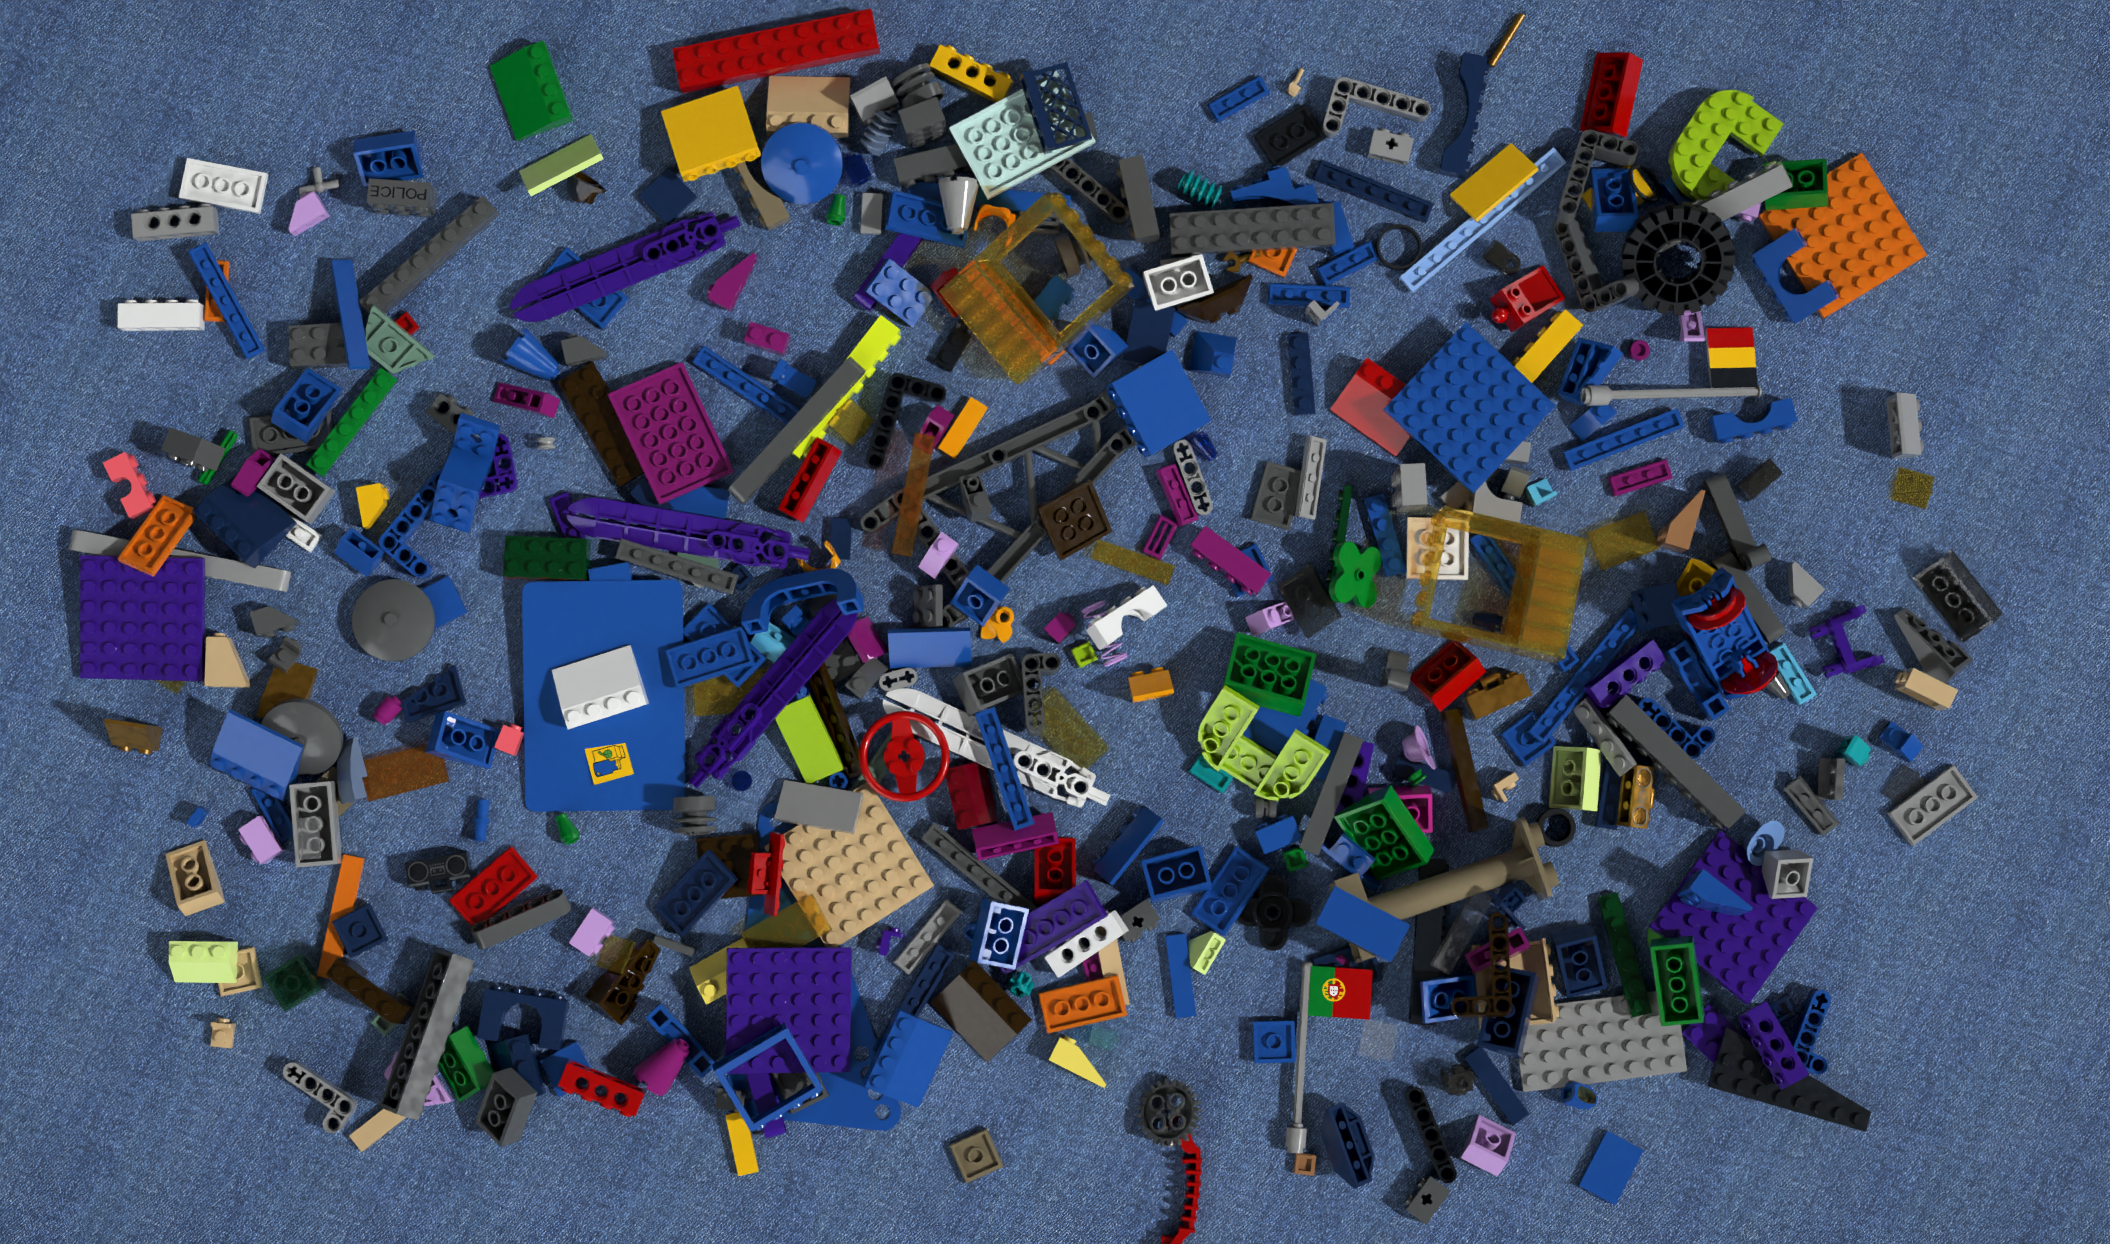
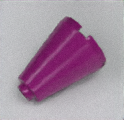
M673 1039L637 1064L633 1069L635 1076L640 1082L644 1080L648 1084L646 1088L658 1096L668 1093L690 1053L688 1043L683 1039Z

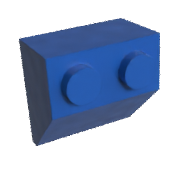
M976 565L950 603L984 627L1010 588L982 567Z

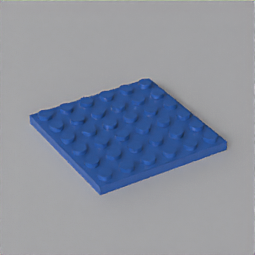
M1465 322L1391 400L1383 411L1471 494H1474L1556 405L1471 325Z

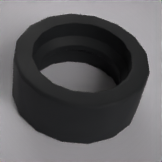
M1561 808L1545 810L1536 820L1547 846L1560 847L1566 845L1573 839L1576 833L1574 818L1568 811ZM1553 815L1562 817L1568 826L1565 836L1558 840L1549 838L1543 829L1546 819Z

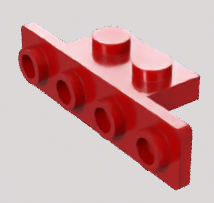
M778 832L770 833L769 852H751L747 893L765 894L764 913L770 916H777L780 907L779 893L782 886L781 870L783 868L785 839L784 834Z

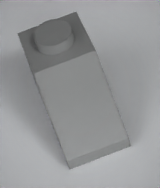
M1794 561L1788 565L1789 595L1792 597L1791 601L1799 608H1807L1819 597L1825 588L1797 562Z

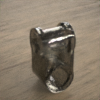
M1493 239L1481 255L1487 263L1496 267L1507 276L1515 275L1521 266L1520 258L1495 239ZM1514 262V267L1509 269L1507 267L1508 263Z

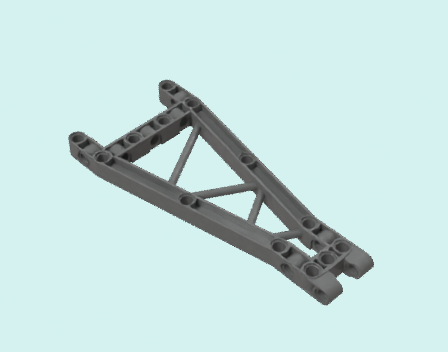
M1105 390L1085 406L898 490L866 513L861 519V526L866 533H875L902 515L925 548L929 550L941 532L920 503L930 500L967 517L963 506L938 495L959 486V478L978 472L981 476L1024 456L1031 520L1030 526L1022 533L990 518L977 521L1017 539L987 571L1004 583L1047 536L1036 510L1037 498L1032 452L1036 451L1080 471L1061 491L1063 492L1086 478L1091 479L1094 486L1120 456L1136 446L1137 442L1128 433L1126 425L1116 432L1102 447L1099 421L1109 416V413L1117 408L1115 402L1109 398L1107 390ZM1094 408L1099 414L1095 418H1090L1087 415V411ZM1092 425L1095 455L1086 465L1045 447ZM1114 441H1119L1123 447L1121 450L1115 451L1112 449L1111 444ZM997 451L1004 454V458L1001 461H995L992 456ZM905 494L909 497V502L902 505L898 503V498L900 495ZM872 518L876 521V525L874 528L868 529L865 527V521ZM926 527L933 530V535L929 538L922 536V530ZM954 552L948 561L954 560L957 562V568L950 571L946 569L945 565L942 571L958 591L970 572ZM950 603L943 609V617L948 620V624L944 628H952L969 616Z

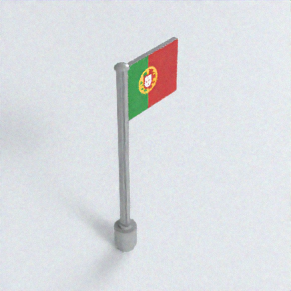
M1308 961L1301 963L1302 979L1293 1123H1291V1126L1286 1127L1285 1147H1287V1152L1303 1153L1304 1148H1306L1307 1128L1303 1127L1301 1118L1308 1016L1370 1020L1373 970L1313 966Z

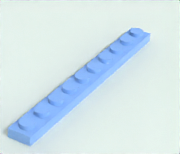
M1553 147L1534 163L1538 167V171L1478 222L1470 217L1402 274L1399 279L1411 293L1415 292L1567 162Z

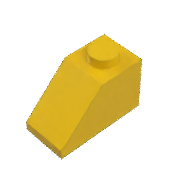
M381 483L356 487L362 526L367 530L373 527L387 507L389 491Z

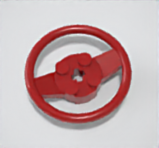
M912 711L892 712L876 720L864 734L859 748V765L864 779L876 793L893 801L910 802L931 794L941 784L949 767L950 752L944 733L931 719ZM909 720L920 722L928 727L936 736L941 748V765L936 777L929 785L917 792V772L924 763L925 753L922 745L913 737ZM891 721L892 738L884 751V761L889 771L895 774L899 793L882 787L872 776L867 762V750L873 735L882 726ZM906 750V753L910 754V759H907L908 762H903L902 759L898 758L901 751Z

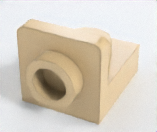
M1515 772L1508 774L1491 785L1493 788L1491 792L1497 801L1500 800L1502 803L1508 801L1502 789L1508 791L1516 786L1515 782L1519 778Z
M217 1018V1021L210 1022V1026H213L210 1046L233 1048L236 1023H229L230 1019Z

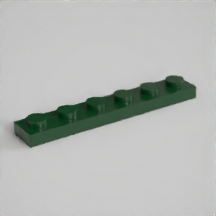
M1345 485L1343 490H1339L1338 502H1341V508L1336 510L1335 522H1338V528L1333 530L1332 542H1335V547L1339 542L1345 541L1353 486ZM1330 550L1329 562H1332V568L1327 571L1326 582L1329 585L1336 571L1333 558L1334 550ZM1329 589L1328 591L1325 590L1323 602L1326 603V608L1334 609L1336 602L1331 599Z
M1617 892L1598 897L1597 901L1630 1017L1634 1018L1652 1013L1619 894Z

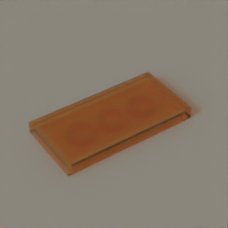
M427 745L363 760L368 775L363 778L368 802L450 782L445 759L425 753Z

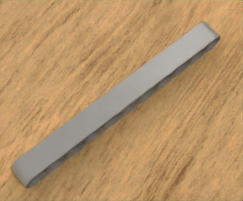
M73 529L68 549L92 555L119 556L130 540ZM173 549L168 556L205 558V577L282 592L288 591L291 572L260 565L253 568L244 562Z

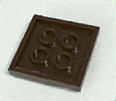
M1089 478L1036 506L1055 554L1060 561L1113 532L1093 483Z
M759 833L696 839L698 860L707 850L711 849L738 878L720 899L763 895L747 893L751 852H760Z

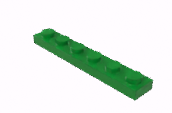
M380 367L306 465L324 478L398 380Z

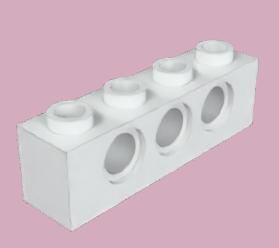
M1106 910L1108 915L1106 918L1086 928L1080 934L1065 940L1066 943L1062 946L1058 944L1048 950L1050 954L1044 958L1058 978L1129 931L1116 910L1111 913ZM1099 926H1102V927L1105 928V930H1106V935H1105V936H1102V935L1099 934V932H1098V927H1099ZM1082 937L1089 940V947H1085L1082 944ZM1066 948L1073 952V958L1066 956Z

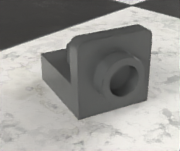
M285 636L281 646L269 658V662L286 673L301 656L302 647L300 643L295 639Z
M718 1087L715 1109L738 1112L725 1088ZM733 1089L743 1106H745L746 1096L742 1095L743 1090Z

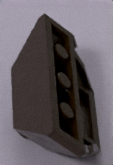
M1249 274L1214 290V294L1182 304L1176 310L1182 316L1206 324L1209 322L1210 325L1221 320V316L1226 314L1232 316L1240 312L1239 308L1242 307L1253 277Z

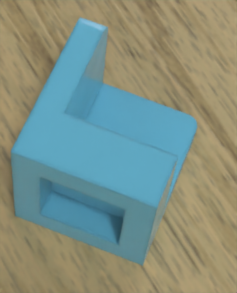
M1543 479L1524 489L1533 507L1558 495L1556 491L1553 492L1547 479Z

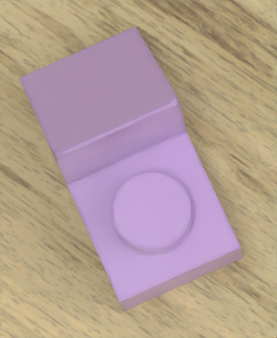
M1687 310L1684 311V315H1679L1681 327L1679 342L1705 341L1701 312L1698 311L1691 314V311Z

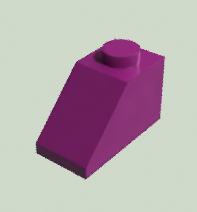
M937 404L925 420L913 445L931 455L947 431L954 414Z

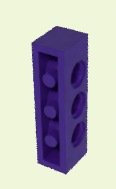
M1644 639L1583 686L1596 707L1608 708L1615 703L1617 697L1624 696L1630 692V687L1634 684L1643 682L1647 678L1646 675L1661 668V663L1666 660V657L1654 639ZM1641 658H1643L1644 665L1642 667L1639 666V660ZM1625 670L1628 671V677L1626 680L1623 677V673ZM1611 682L1612 685H1613V688H1612V690L1609 692L1608 689H1607V686H1608V684Z
M1363 741L1358 753L1360 765L1353 767L1350 774L1355 777L1356 784L1353 787L1346 785L1341 798L1344 795L1349 796L1352 801L1351 805L1363 798L1374 749L1373 743ZM1341 799L1335 814L1347 808L1341 804Z
M1767 1001L1739 1016L1742 1027L1748 1032L1753 1046L1758 1049L1764 1065L1769 1068L1774 1082L1781 1090L1809 1075ZM1759 1024L1763 1027L1764 1032L1759 1028ZM1770 1043L1773 1044L1774 1050L1770 1047ZM1781 1061L1784 1063L1785 1068L1782 1067Z

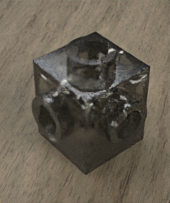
M1454 1064L1451 1068L1440 1070L1442 1090L1449 1095L1461 1096L1465 1095L1468 1091H1473L1474 1074L1463 1064Z

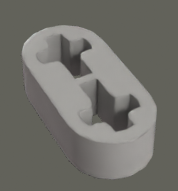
M912 668L888 672L880 677L879 685L887 692L910 687L917 682L918 675ZM907 671L910 674H914V678L911 679L912 682L910 683L907 680L900 681L899 679L906 676L905 672ZM886 677H889L891 680L897 678L898 682L892 683L891 688L883 685Z

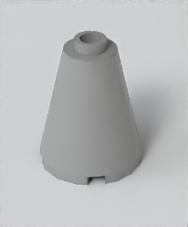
M950 177L941 178L938 185L947 229L951 230L952 234H964V231L968 230L979 183L977 179L969 177H957V179L951 181Z

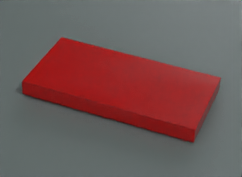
M510 846L454 894L449 901L472 927L474 924L498 913L539 876L516 849Z

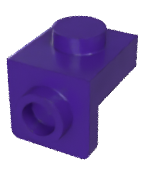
M889 927L888 930H883L882 938L878 937L876 945L879 955L888 956L891 936L904 938V933H900L901 929Z

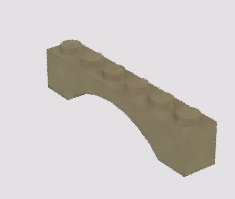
M746 162L739 163L733 167L736 174L740 172L743 178L740 180L745 192L749 190L752 196L749 200L754 209L758 208L761 214L758 218L763 227L767 226L769 231L791 221L781 198L767 192L753 179L748 171Z

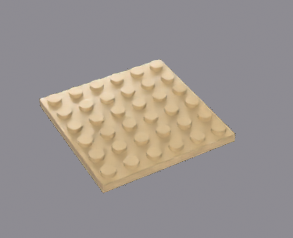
M867 782L853 791L863 793L864 795L854 834L798 825L784 834L785 847L783 849L781 875L826 947H838L934 886L878 794ZM767 844L764 848L769 852V844Z

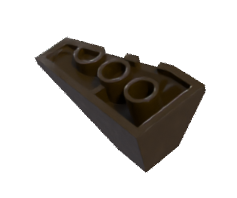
M646 937L597 979L584 997L597 1009L622 1026L635 1009L637 1004L635 1002L636 997L645 986L643 981L647 973L651 972L660 948Z

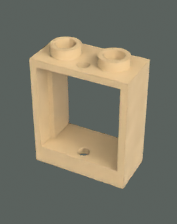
M1915 668L1899 672L1894 681L1896 683L1894 689L1936 710L1949 709L1958 692L1957 689Z

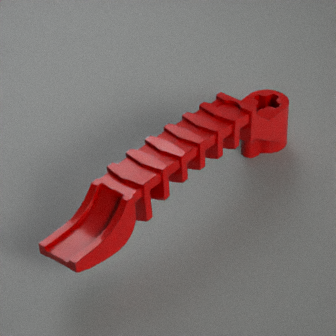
M1188 1134L1189 1141L1187 1142L1182 1139L1181 1145L1185 1152L1195 1154V1157H1181V1164H1195V1168H1185V1175H1194V1180H1186V1187H1193V1192L1185 1191V1198H1192V1203H1183V1210H1191L1190 1215L1181 1214V1221H1184V1226H1178V1231L1174 1236L1162 1235L1161 1244H1182L1183 1240L1190 1233H1195L1194 1223L1197 1222L1196 1211H1198L1197 1203L1200 1198L1199 1187H1201L1202 1157H1200L1201 1149L1193 1142L1190 1134Z

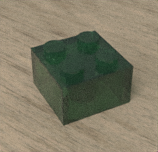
M298 954L263 977L284 1012L293 1010L325 990V987L304 954Z

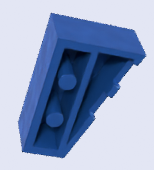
M1578 337L1557 394L1567 402L1585 406L1581 402V389L1588 385H1600L1623 353L1615 346Z

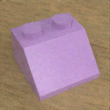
M1479 1115L1464 1144L1460 1158L1498 1176L1508 1163L1516 1133Z

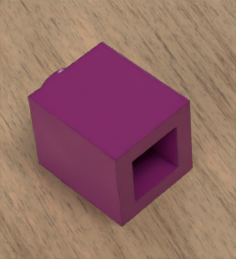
M1060 611L1044 628V631L1059 644L1076 627L1073 623L1075 619L1068 612L1064 614Z

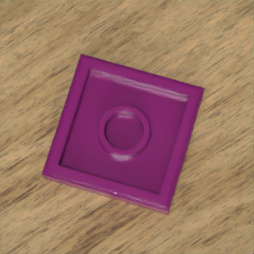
M869 617L855 622L847 636L863 663L889 652Z

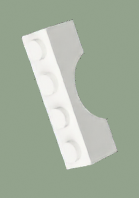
M1154 585L1148 589L1144 586L1135 593L1136 597L1133 599L1130 596L1120 602L1121 606L1119 608L1113 606L1105 612V617L1102 618L1099 615L1090 622L1092 626L1086 631L1099 650H1102L1123 635L1121 628L1123 616H1136L1145 622L1167 606Z

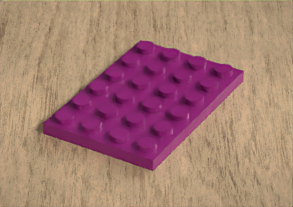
M683 362L608 394V398L659 505L734 473L732 465Z

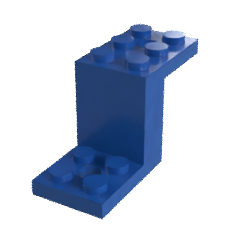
M464 413L460 414L453 447L438 480L430 521L470 533L477 501L492 467L501 425Z

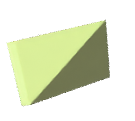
M1210 931L1189 940L1190 967L1205 975L1226 939Z

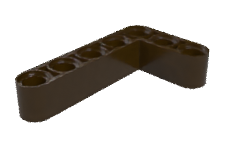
M1500 912L1493 913L1488 921L1492 996L1459 997L1454 999L1451 1003V1010L1457 1018L1505 1017L1512 1012L1508 922L1506 916ZM1494 919H1503L1504 925L1500 928L1494 927L1492 925ZM1496 939H1503L1505 946L1498 949L1494 947V941ZM1502 959L1506 961V967L1501 970L1497 969L1495 962ZM1504 980L1508 985L1505 990H1498L1496 983ZM1500 1001H1506L1509 1004L1506 1011H1499L1497 1009V1004ZM1479 1002H1485L1488 1007L1486 1011L1478 1012L1476 1005ZM1458 1003H1464L1467 1007L1465 1012L1458 1013L1455 1011V1006Z

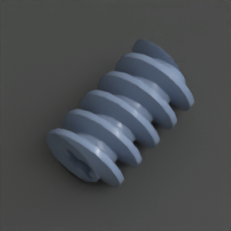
M887 110L882 112L875 111V115L878 118L872 117L871 119L875 125L869 124L867 127L871 132H864L867 139H860L864 147L870 153L877 156L882 154V150L886 147L885 144L888 143L889 137L892 136L893 130L897 126L896 123L900 121L896 114Z

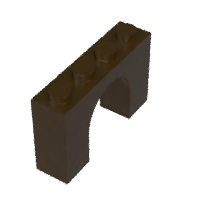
M337 958L325 974L328 978L388 1022L406 1024L415 1007L412 1003L401 995L391 994L374 984L366 977L368 971L353 960Z

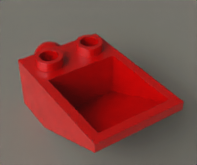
M1544 265L1504 287L1490 298L1495 307L1491 317L1496 323L1505 322L1512 333L1565 300V297Z

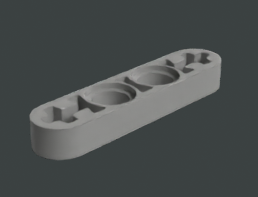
M1179 440L1173 448L1174 456L1196 513L1200 516H1207L1213 508L1212 500L1191 444L1187 440ZM1180 444L1183 447H1188L1185 453L1187 457L1191 455L1192 459L1180 462V459L1184 458L1182 452H1177ZM1186 463L1194 464V473L1187 474L1184 471V465ZM1193 482L1201 483L1202 491L1194 493L1191 490V484ZM1206 494V497H1202L1203 502L1209 504L1206 512L1198 509L1200 500L1197 499L1195 501L1194 497Z

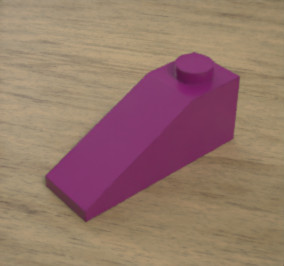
M752 253L717 279L715 284H711L707 291L709 302L732 312L758 260L757 254Z
M501 382L498 383L493 399L495 403L550 418H555L560 401L559 398L545 392Z
M1521 927L1509 932L1510 958L1530 949V944ZM1496 939L1494 941V947L1498 949L1505 946L1503 939ZM1490 942L1465 954L1474 973L1491 967ZM1502 959L1497 960V961L1495 962V965L1498 964V963H1500V962H1503L1504 960H1502Z

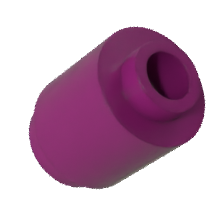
M386 695L374 709L375 712L372 716L385 726L401 711L402 707L400 704L402 701L394 695L391 697Z

